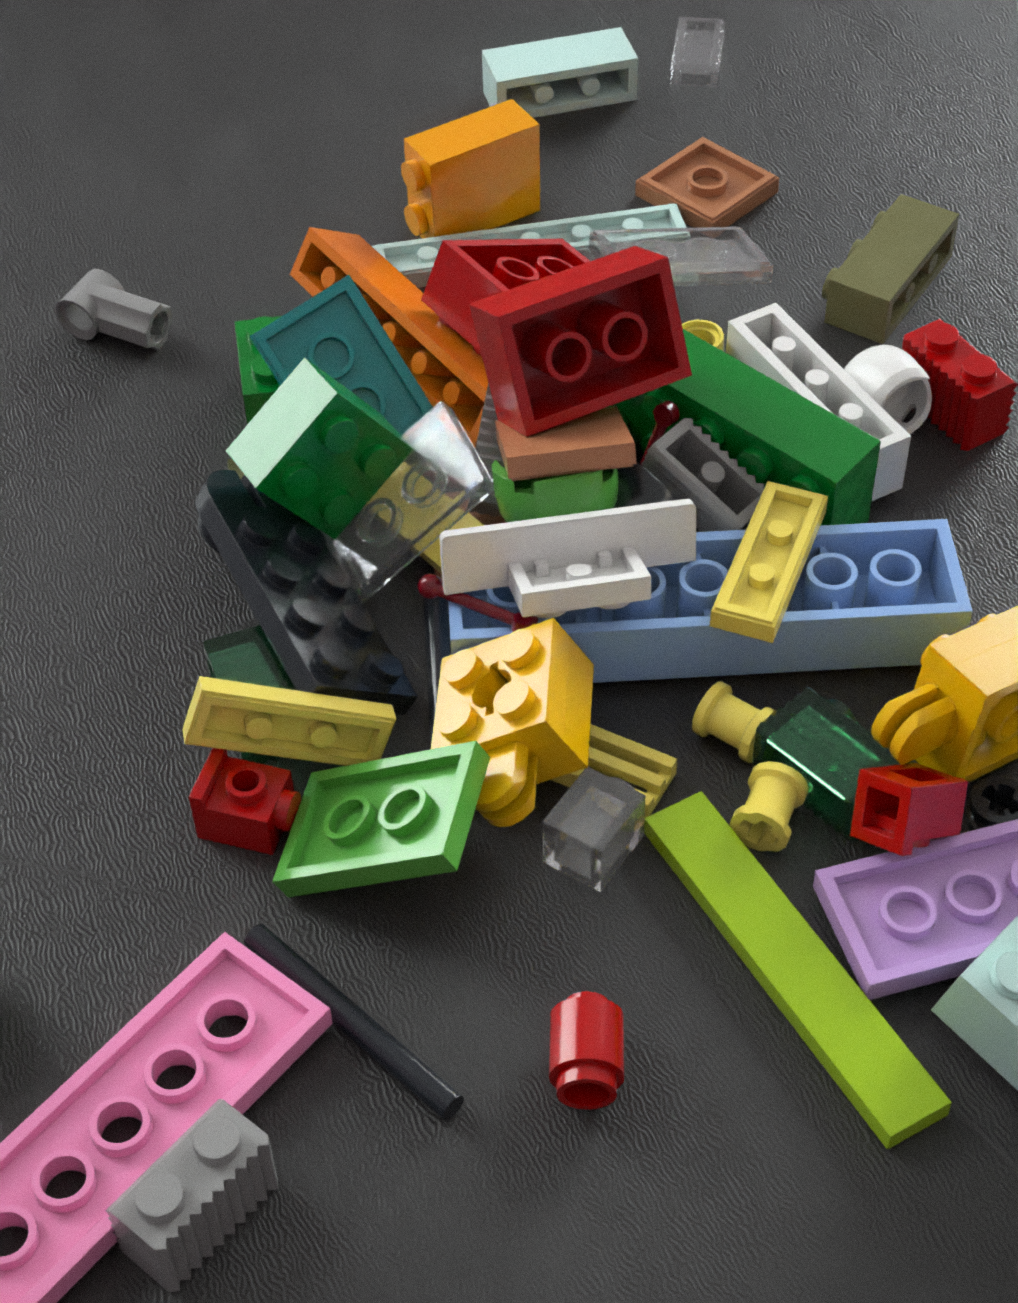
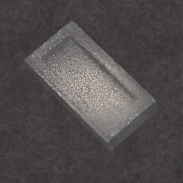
M679 17L670 70V84L718 87L726 20Z

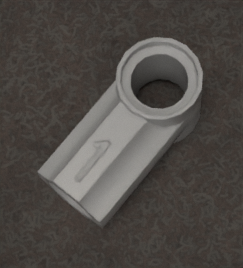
M100 269L88 271L55 306V314L60 324L71 335L79 339L90 340L101 332L157 351L168 340V332L173 322L171 306L125 292L115 277Z

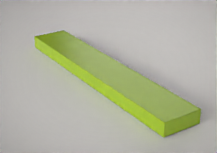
M702 791L644 818V834L887 1150L948 1116L952 1104L950 1099Z

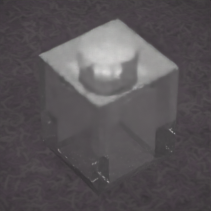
M590 767L585 768L543 821V862L602 892L644 836L646 795L636 791L629 783L620 778L608 777Z

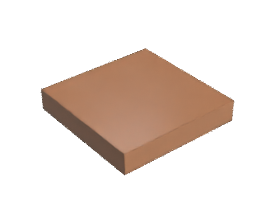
M701 137L637 179L635 195L654 206L677 204L684 223L713 238L778 193L779 177Z
M617 406L600 409L528 437L499 420L495 421L497 443L508 479L512 481L632 467L633 464H636L635 442Z

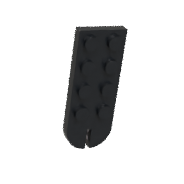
M218 470L213 472L201 488L195 501L199 514L198 530L200 536L223 557L295 689L303 692L391 704L395 714L405 715L418 696L403 673L402 664L393 656L379 633L376 621L365 610L353 590L350 578L341 570L327 547L324 535L316 527L257 490L245 475L240 479L234 470Z

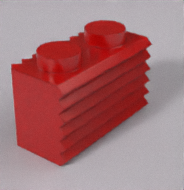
M941 319L904 335L902 350L911 355L930 377L928 382L931 387L932 402L927 418H932L931 424H938V430L946 431L945 437H952L953 443L961 444L960 450L966 451L980 446L1007 431L1009 427L1006 424L1011 420L1008 416L1013 411L1010 408L1014 403L1012 398L1016 394L1014 389L1018 386V383L997 367V363L993 358L982 354L959 335L957 328L945 323Z

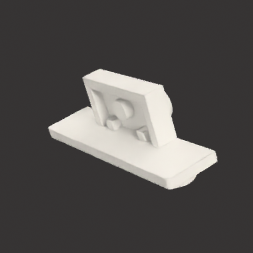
M680 499L443 531L439 539L444 594L450 595L509 586L522 617L536 616L539 618H555L563 615L566 611L593 607L619 609L627 606L630 602L650 600L651 575L646 567L696 561V506L691 499Z

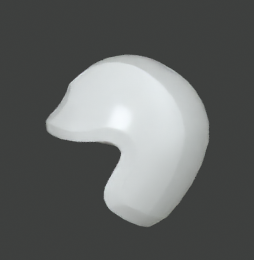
M892 345L873 346L857 354L845 366L844 370L909 434L917 430L927 419L932 402V392L928 382L930 377L917 361L904 350ZM913 408H916V414L913 419L907 423L903 422L908 413Z

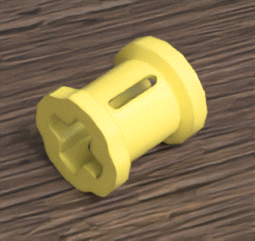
M718 681L711 686L700 701L692 720V731L700 737L713 735L737 748L740 759L747 763H753L764 753L776 732L779 714L778 711L770 707L760 710L732 695L730 685Z
M761 762L754 766L748 779L749 789L751 790L745 805L735 810L730 821V827L747 847L761 852H779L786 848L792 834L788 823L793 810L804 803L809 788L805 778L794 768L779 762Z

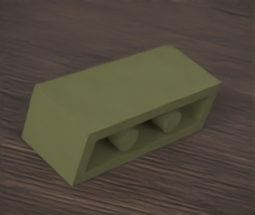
M900 194L886 212L880 211L877 214L871 230L863 240L857 239L853 243L847 259L840 268L834 267L828 273L822 289V298L827 299L824 323L884 344L952 257L959 213Z

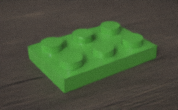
M471 741L311 772L272 882L287 897L457 871L490 756L477 741Z

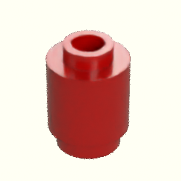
M584 991L574 993L566 1000L555 1005L550 1013L549 1080L556 1088V1095L561 1103L576 1109L590 1110L602 1108L615 1101L617 1089L624 1082V1014L617 1004L596 992Z

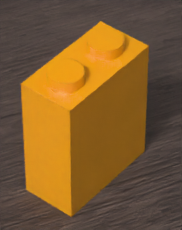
M513 99L404 138L405 162L401 165V173L407 186L408 205L404 208V216L408 228L415 236L419 235L421 238L494 229L540 211V124Z

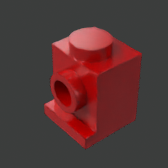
M212 748L188 797L197 838L270 855L274 854L283 831L290 832L301 802L300 792L294 791L291 770L229 757L227 750Z
M918 763L860 769L850 836L900 856L912 855L913 847L929 846L930 839L960 835L968 781Z

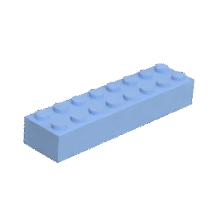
M935 519L820 526L773 643L710 627L711 609L746 530L696 532V561L646 567L651 575L650 600L630 602L627 606L619 609L593 607L566 611L563 615L554 618L594 664L593 683L921 665V656L933 640L941 635H953L969 627L972 608L948 520ZM509 586L464 592L510 612H520ZM448 601L451 655L512 633L511 625ZM538 617V623L543 622V621L548 620V619H551V618H539V617Z

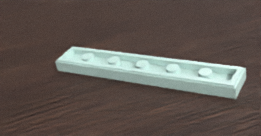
M674 203L378 244L372 247L417 288L426 287L442 240L563 238L587 259L592 261L633 246H638L658 254L688 250L689 232L677 204Z

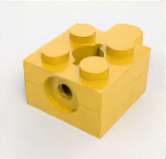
M1018 606L998 615L989 614L983 617L977 624L953 635L945 634L933 640L921 656L920 664L922 667L914 689L888 701L877 714L872 724L871 735L882 747L890 748L891 756L901 765L916 760L923 766L967 780L969 783L1018 758Z
M554 618L518 629L510 634L442 658L431 749L477 741L490 756V761L476 810L493 826H512L527 817L535 808L537 784L588 768L594 664Z

